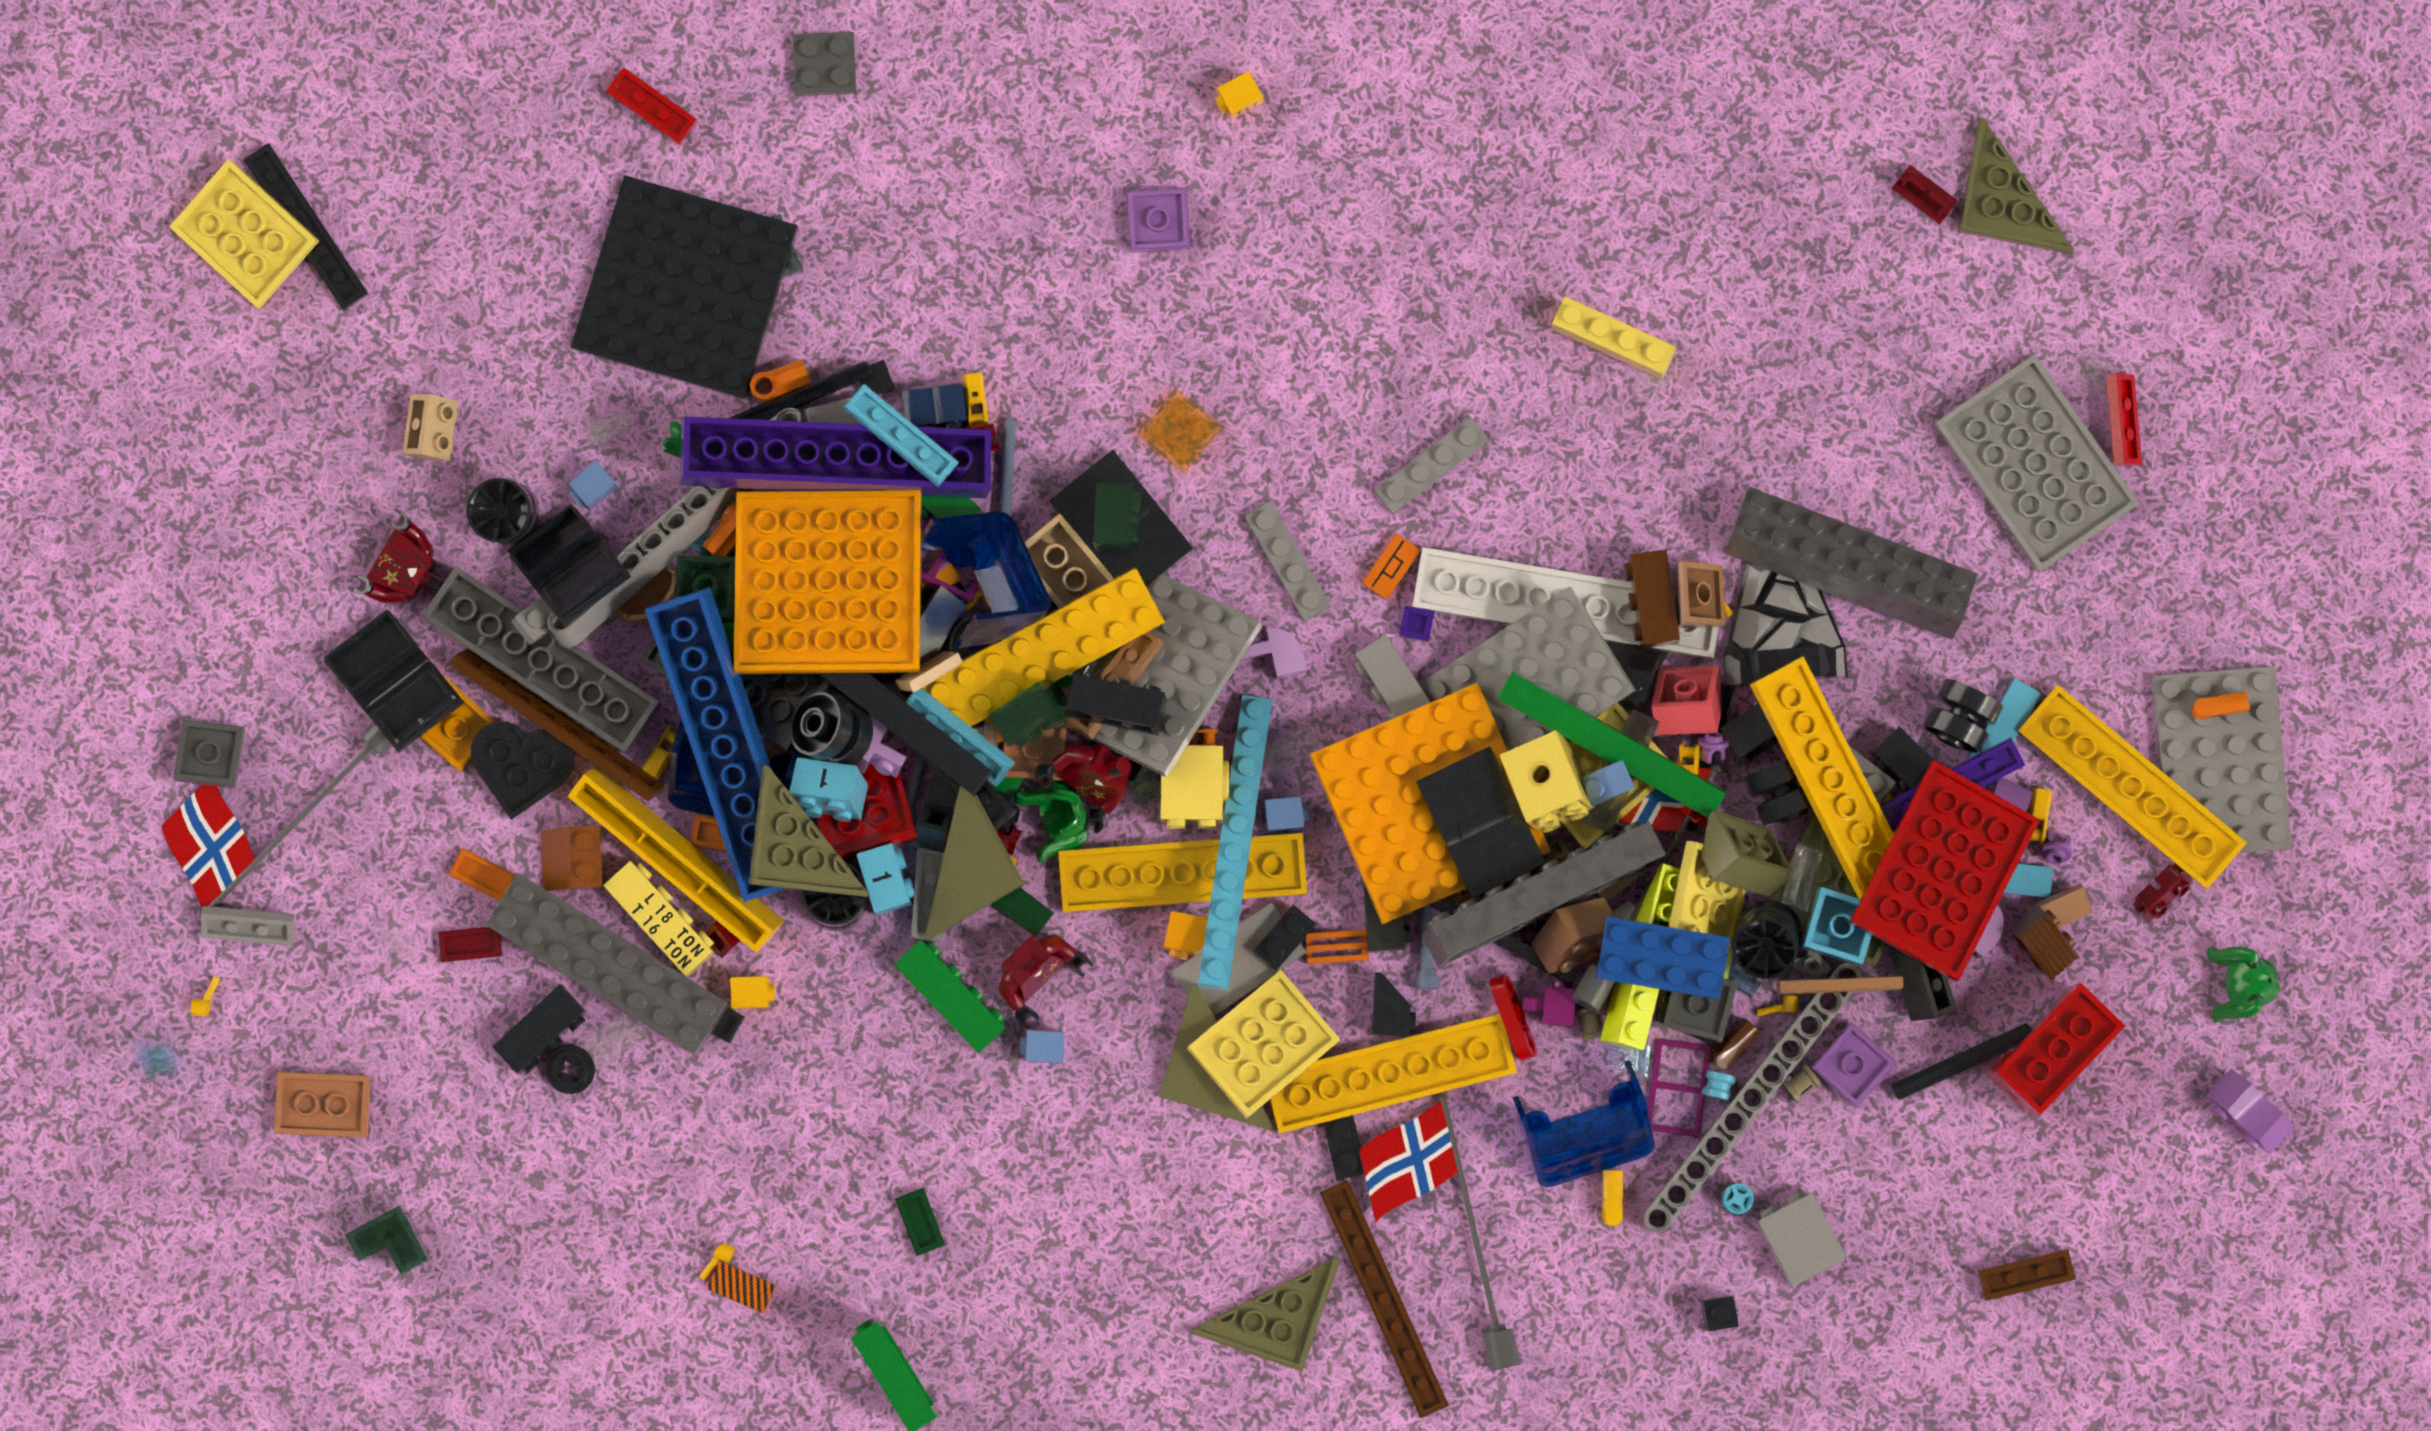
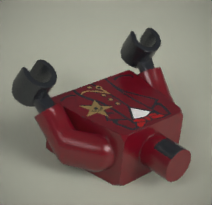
M395 508L394 510L400 515L399 520L393 523L386 518V522L394 528L391 536L366 577L361 575L352 576L360 580V587L355 589L348 586V589L353 593H364L365 596L381 603L404 602L409 597L415 599L421 588L436 596L445 580L431 573L436 564V561L432 559L434 549L425 532L412 521L407 520L405 513Z
M1073 744L1051 760L1052 764L1038 765L1034 771L1035 781L1041 778V788H1049L1053 784V773H1056L1092 806H1099V809H1091L1087 812L1085 822L1086 827L1089 822L1097 821L1094 826V833H1099L1103 829L1106 813L1110 815L1126 794L1129 786L1127 779L1131 772V764L1127 758H1118L1104 745L1082 746Z
M1051 934L1042 938L1032 935L1001 964L1003 975L998 986L999 992L1011 1009L1016 1011L1015 1019L1026 1028H1030L1026 1023L1027 1018L1031 1015L1038 1021L1039 1015L1029 1006L1024 1005L1025 1002L1067 961L1070 960L1071 966L1080 976H1085L1084 972L1080 969L1083 964L1088 963L1093 967V963L1084 952L1076 953V949L1059 935Z

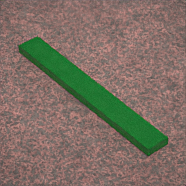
M1513 670L1497 696V699L1553 731L1556 730L1562 736L1606 761L1614 764L1623 760L1629 774L1708 819L1709 814L1713 810H1717L1726 795V791Z

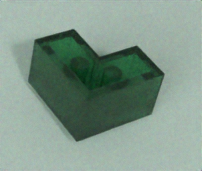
M1096 483L1093 542L1095 549L1132 550V542H1138L1139 524L1135 523V517H1141L1142 499L1140 498V493L1135 492L1133 484Z
M399 1205L345 1234L359 1262H364L388 1249L401 1275L407 1274L433 1260L405 1205Z

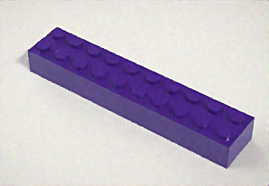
M684 416L681 426L680 486L797 491L921 490L922 496L986 499L991 490V430L917 427L959 462L941 485L937 487L862 424Z

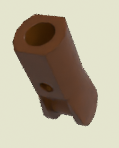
M1742 1018L1724 1037L1723 1041L1710 1050L1708 1054L1709 1062L1720 1069H1728L1739 1054L1760 1034L1759 1030L1749 1020Z

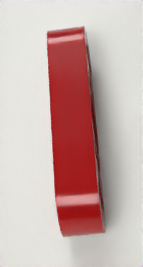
M1502 973L1490 978L1491 992L1517 1058L1520 1061H1525L1537 1056L1535 1041L1508 974Z

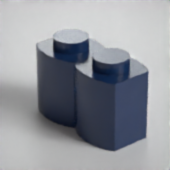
M962 384L902 392L905 418L916 427L944 426V428L962 429V424L968 423L964 387Z

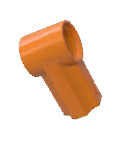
M801 359L769 372H760L754 375L750 383L751 395L758 403H765L811 383V380ZM761 381H767L773 386L771 392L765 395L759 394L755 388Z
M736 500L726 508L721 517L722 522L701 545L721 563H724L736 549Z

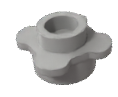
M1808 951L1807 955L1803 958H1797L1794 961V968L1801 972L1804 980H1817L1822 974H1828L1831 969L1830 964L1824 962L1820 954ZM1811 963L1815 964L1814 969H1810L1809 965Z

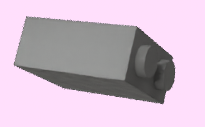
M1803 1190L1787 1197L1786 1199L1789 1204L1779 1209L1774 1204L1759 1212L1762 1218L1755 1221L1790 1287H1794L1847 1259L1813 1192L1805 1195Z

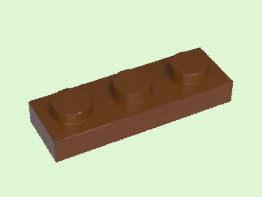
M2069 1249L1977 1271L1985 1301L2076 1280Z

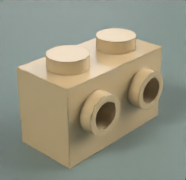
M410 394L402 454L429 461H450L458 401L431 394Z

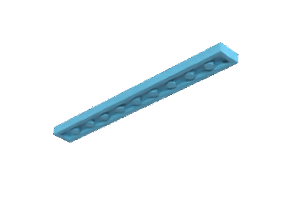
M1242 695L1229 778V799L1226 800L1197 987L1228 991L1273 699Z

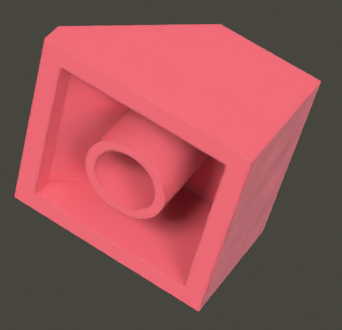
M1720 665L1660 667L1651 705L1657 735L1718 732L1722 713Z

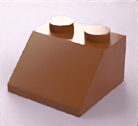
M574 826L541 830L544 889L547 891L605 889L603 886L605 884L603 828L601 826Z

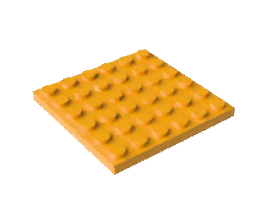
M921 490L736 492L734 672L737 674L920 672Z
M1478 683L1309 754L1382 924L1466 889L1451 858L1449 849L1415 781L1491 746L1511 791L1518 802L1500 758V754L1507 752V748ZM1528 824L1542 856L1550 853L1551 850L1542 830L1538 831Z

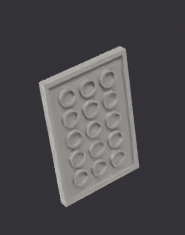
M2035 354L1934 423L2038 573L2140 504Z
M1161 574L1153 580L1148 591L1165 623L1149 632L1161 638L1164 645L1133 684V686L1142 688L1144 685H1153L1159 687L1162 692H1165L1167 704L1159 736L1102 725L1092 741L1104 745L1108 749L1167 778L1262 628V624L1259 620ZM1122 646L1107 653L1094 674L1100 676ZM1067 715V717H1066L1065 720L1063 721V724L1065 725V727L1068 728V729H1070V730H1072V731H1074V732H1076V733H1078V734H1080V735H1082V736H1084V737H1086L1085 735H1083V734H1081L1080 732H1078L1077 730L1073 729L1072 727H1070V726L1066 723V719L1069 717V716Z
M1572 587L1566 588L1419 684L1429 701L1433 702L1478 683L1507 751L1553 732L1552 729L1497 699L1512 670L1594 717L1636 691Z
M2275 666L2152 676L2160 770L2247 842L2239 853L2292 849ZM2244 691L2247 693L2250 709L2248 712L2226 716L2218 715L2217 717L2202 720L2192 716L2191 707L2198 699Z

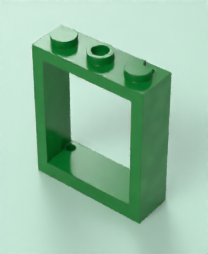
M870 1319L856 1327L854 1331L857 1335L852 1337L851 1340L908 1431H916L941 1415L883 1321L875 1323L873 1319Z

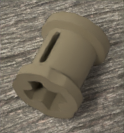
M1586 1008L1575 1011V1016L1579 1017L1583 1029V1041L1602 1035L1604 1025L1601 1015L1595 1014V1012Z
M1804 1064L1802 1070L1789 1081H1783L1782 1086L1798 1104L1803 1096L1815 1087L1820 1088L1822 1084L1812 1070Z

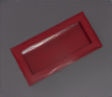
M489 927L438 932L441 963L503 957L501 934Z

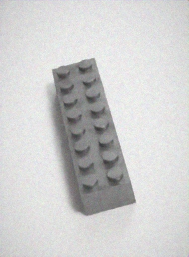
M1750 486L1741 502L1724 550L1725 554L1953 640L1963 621L1978 573Z
M456 566L421 617L626 755H629L662 704L577 646L571 648L560 646L551 631L530 645L511 622L523 610Z
M1639 821L1631 823L1622 828V831L1616 834L1617 837L1613 838L1612 834H1608L1598 839L1594 845L1589 847L1590 850L1586 851L1585 847H1581L1569 853L1568 857L1563 859V862L1560 864L1557 859L1545 864L1533 877L1529 872L1516 878L1512 884L1508 885L1509 888L1506 890L1501 885L1487 892L1486 896L1481 898L1482 901L1478 903L1474 898L1461 904L1459 909L1454 911L1455 914L1451 916L1446 911L1432 918V921L1427 924L1428 929L1422 934V937L1437 967L1444 966L1553 914L1555 910L1570 906L1654 866L1666 853L1650 822L1640 825Z
M517 873L485 924L695 1056L699 1054L729 1006V1003L520 873Z

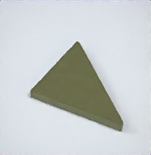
M1980 117L1957 232L2072 255L2074 248L2068 243L2048 210L2044 208L2024 175L2020 173L2005 147L1996 138L1985 118Z
M763 765L749 884L868 897V891L806 815L786 787L776 777L771 768Z
M961 786L957 796L925 937L927 940L938 936L1025 885L977 795L973 796Z
M1193 983L1159 1097L1272 1131L1273 1124L1263 1106L1246 1119L1188 1051L1187 1047L1218 1022L1200 987H1197L1198 984Z
M1335 1257L1192 1328L1190 1333L1303 1372L1340 1258Z

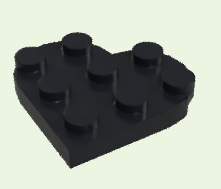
M509 721L493 722L484 726L475 735L471 744V760L476 771L511 820L563 785L571 776L575 766L573 749L547 731L538 729L526 734L519 726Z

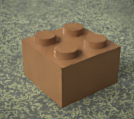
M1604 897L1555 910L1531 945L1548 974L1557 971L1565 973L1582 964L1589 966L1598 962L1606 917L1616 918Z

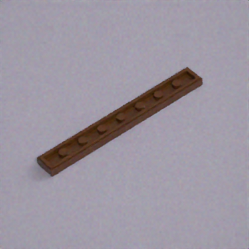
M465 649L456 654L451 660L450 665L646 801H650L662 791L664 787L662 782L471 650Z
M1346 1180L1320 1192L1420 1418L1449 1406L1349 1181Z

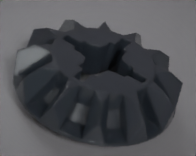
M566 1045L558 1048L550 1055L546 1064V1076L549 1083L554 1089L564 1094H576L584 1091L592 1083L596 1071L592 1056L585 1049L575 1045ZM564 1058L570 1061L572 1065L583 1064L576 1070L577 1082L570 1075L559 1077L563 1073L562 1071L566 1069Z

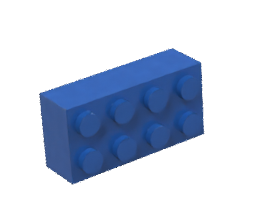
M1606 917L1595 979L1719 1000L1730 938Z

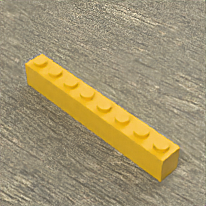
M595 766L586 772L567 796L755 953L771 940L785 922L758 898L744 902L738 883L733 877L599 767Z

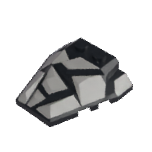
M1746 563L1737 599V607L1730 628L1728 644L1724 653L1726 684L1730 686L1750 685L1800 657H1804L1814 678L1848 677L1846 646L1822 591L1752 563Z

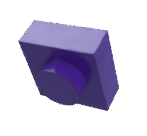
M1404 606L1399 637L1429 642L1435 611Z

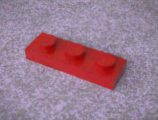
M624 67L606 90L608 95L678 145L682 144L698 122L695 117Z
M2121 373L2106 375V393L2110 412L2109 424L2112 435L2111 451L2114 465H2142L2135 376Z

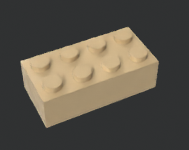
M1058 514L1013 551L1017 561L1058 609L1114 579L1061 514Z

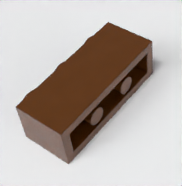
M1667 550L1630 554L1628 563H1624V575L1626 582L1631 581L1633 593H1628L1630 611H1636L1637 623H1633L1635 642L1640 641L1641 649L1678 644L1680 635Z

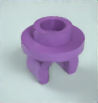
M1720 732L1705 733V736H1701L1698 739V745L1702 747L1700 759L1710 764L1713 754V758L1724 761L1726 756L1725 748L1729 746V741Z
M2050 831L2041 849L2042 856L2053 864H2061L2070 860L2072 857V849L2069 847L2071 843L2070 835H2066L2062 843L2055 841V832Z

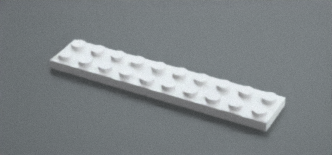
M1422 547L1412 607L1511 625L1566 588L1572 587L1604 640L1641 646L1640 641L1635 642L1633 635V623H1637L1636 611H1630L1628 593H1633L1631 582ZM1673 590L1675 609L1677 615L1676 590ZM1719 627L1678 628L1680 635L1678 644L1651 647L1672 653L1713 659Z

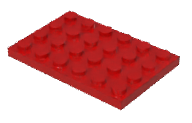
M1934 760L1931 761L1849 922L1956 982L1959 981L2040 819Z

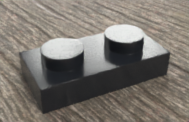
M1293 904L1253 951L1277 971L1316 926V923Z
M1353 1115L1323 1122L1336 1180L1364 1174L1359 1155L1361 1147Z

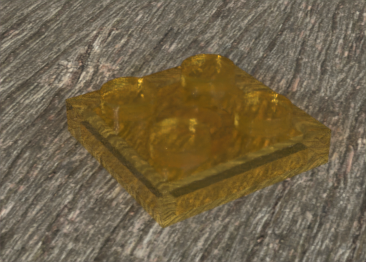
M1176 389L1139 432L1138 437L1181 473L1185 474L1222 431L1223 427Z

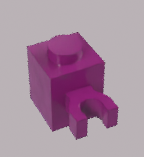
M1552 982V987H1545V999L1523 998L1522 1010L1544 1012L1543 1025L1574 1027L1576 1002L1571 997L1576 989H1570L1571 983Z

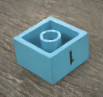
M797 758L789 792L807 816L819 818L824 814L831 815L839 821L850 822L851 818L861 820L868 784L855 765Z
M890 843L857 854L871 904L877 916L912 906L911 898H914L915 892L911 879H904L902 869L907 868L900 848L895 849V846Z
M1823 887L1817 889L1799 948L1856 966L1863 965L1872 935L1849 922L1860 899Z

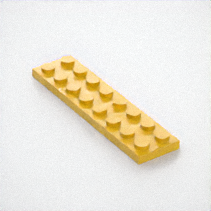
M1135 567L963 659L959 666L924 686L923 689L971 727L1165 623Z
M1800 657L1755 681L1750 686L1858 899H1861L1894 833L1804 657Z
M2059 685L2052 690L2018 730L2021 735L2206 890L2247 844L2244 839Z
M1303 833L1252 837L1242 899L1307 895ZM1220 839L1058 851L1063 913L1210 902Z
M1500 1014L1317 1060L1273 1096L1270 1101L1278 1133L1281 1134L1517 1073L1507 1031Z

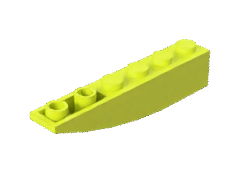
M1660 863L1635 920L1636 922L1669 927L1680 874L1679 868ZM1615 982L1600 1041L1624 1049L1644 1050L1659 989Z

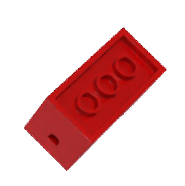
M2082 983L2069 986L2049 1007L2051 1011L2012 1051H2007L1986 1073L2029 1116L2041 1115L2126 1027Z

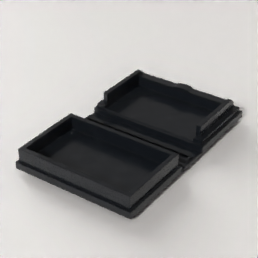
M1113 449L1049 500L1113 578L1136 567L1145 586H1148L1193 549L1191 544Z
M572 504L507 550L511 560L563 626L631 577Z
M385 610L324 657L326 665L398 753L464 704V701L388 610Z
M1491 746L1415 781L1437 828L1440 830L1471 899L1546 863Z

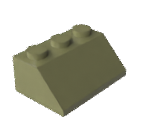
M1716 810L1709 814L1701 858L1706 865L1707 875L1713 881L1770 897L1795 875L1770 827Z

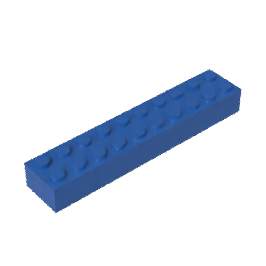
M707 587L654 604L646 608L645 612L743 900L745 902L787 889L749 884L762 766L767 765L771 768L740 674L734 672V656L711 588Z

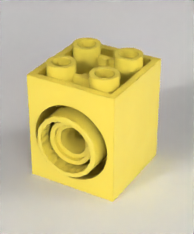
M1556 730L1500 754L1524 818L1536 830H1543L1544 833L1553 831L1561 826L1560 822L1569 818L1571 820L1581 819L1589 814L1588 810L1595 807L1591 806L1580 781V778L1583 776L1568 740ZM1550 774L1548 780L1543 782L1544 777Z
M1187 745L1168 777L1166 778L1161 775V823H1167V829H1185V823H1198V829H1216V824H1222L1223 803H1226V800L1229 799V761L1223 760V746Z

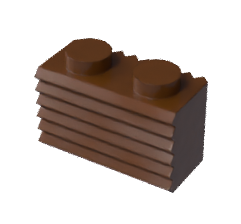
M2035 906L2009 929V932L2037 969L2052 980L2060 972L2064 971L2066 967H2069V964L2078 959V954L2073 949L2076 943L2066 931L2061 933L2057 928L2060 921L2049 909L2043 911Z

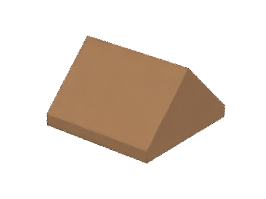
M1678 561L1675 566L1678 628L1726 626L1722 565Z

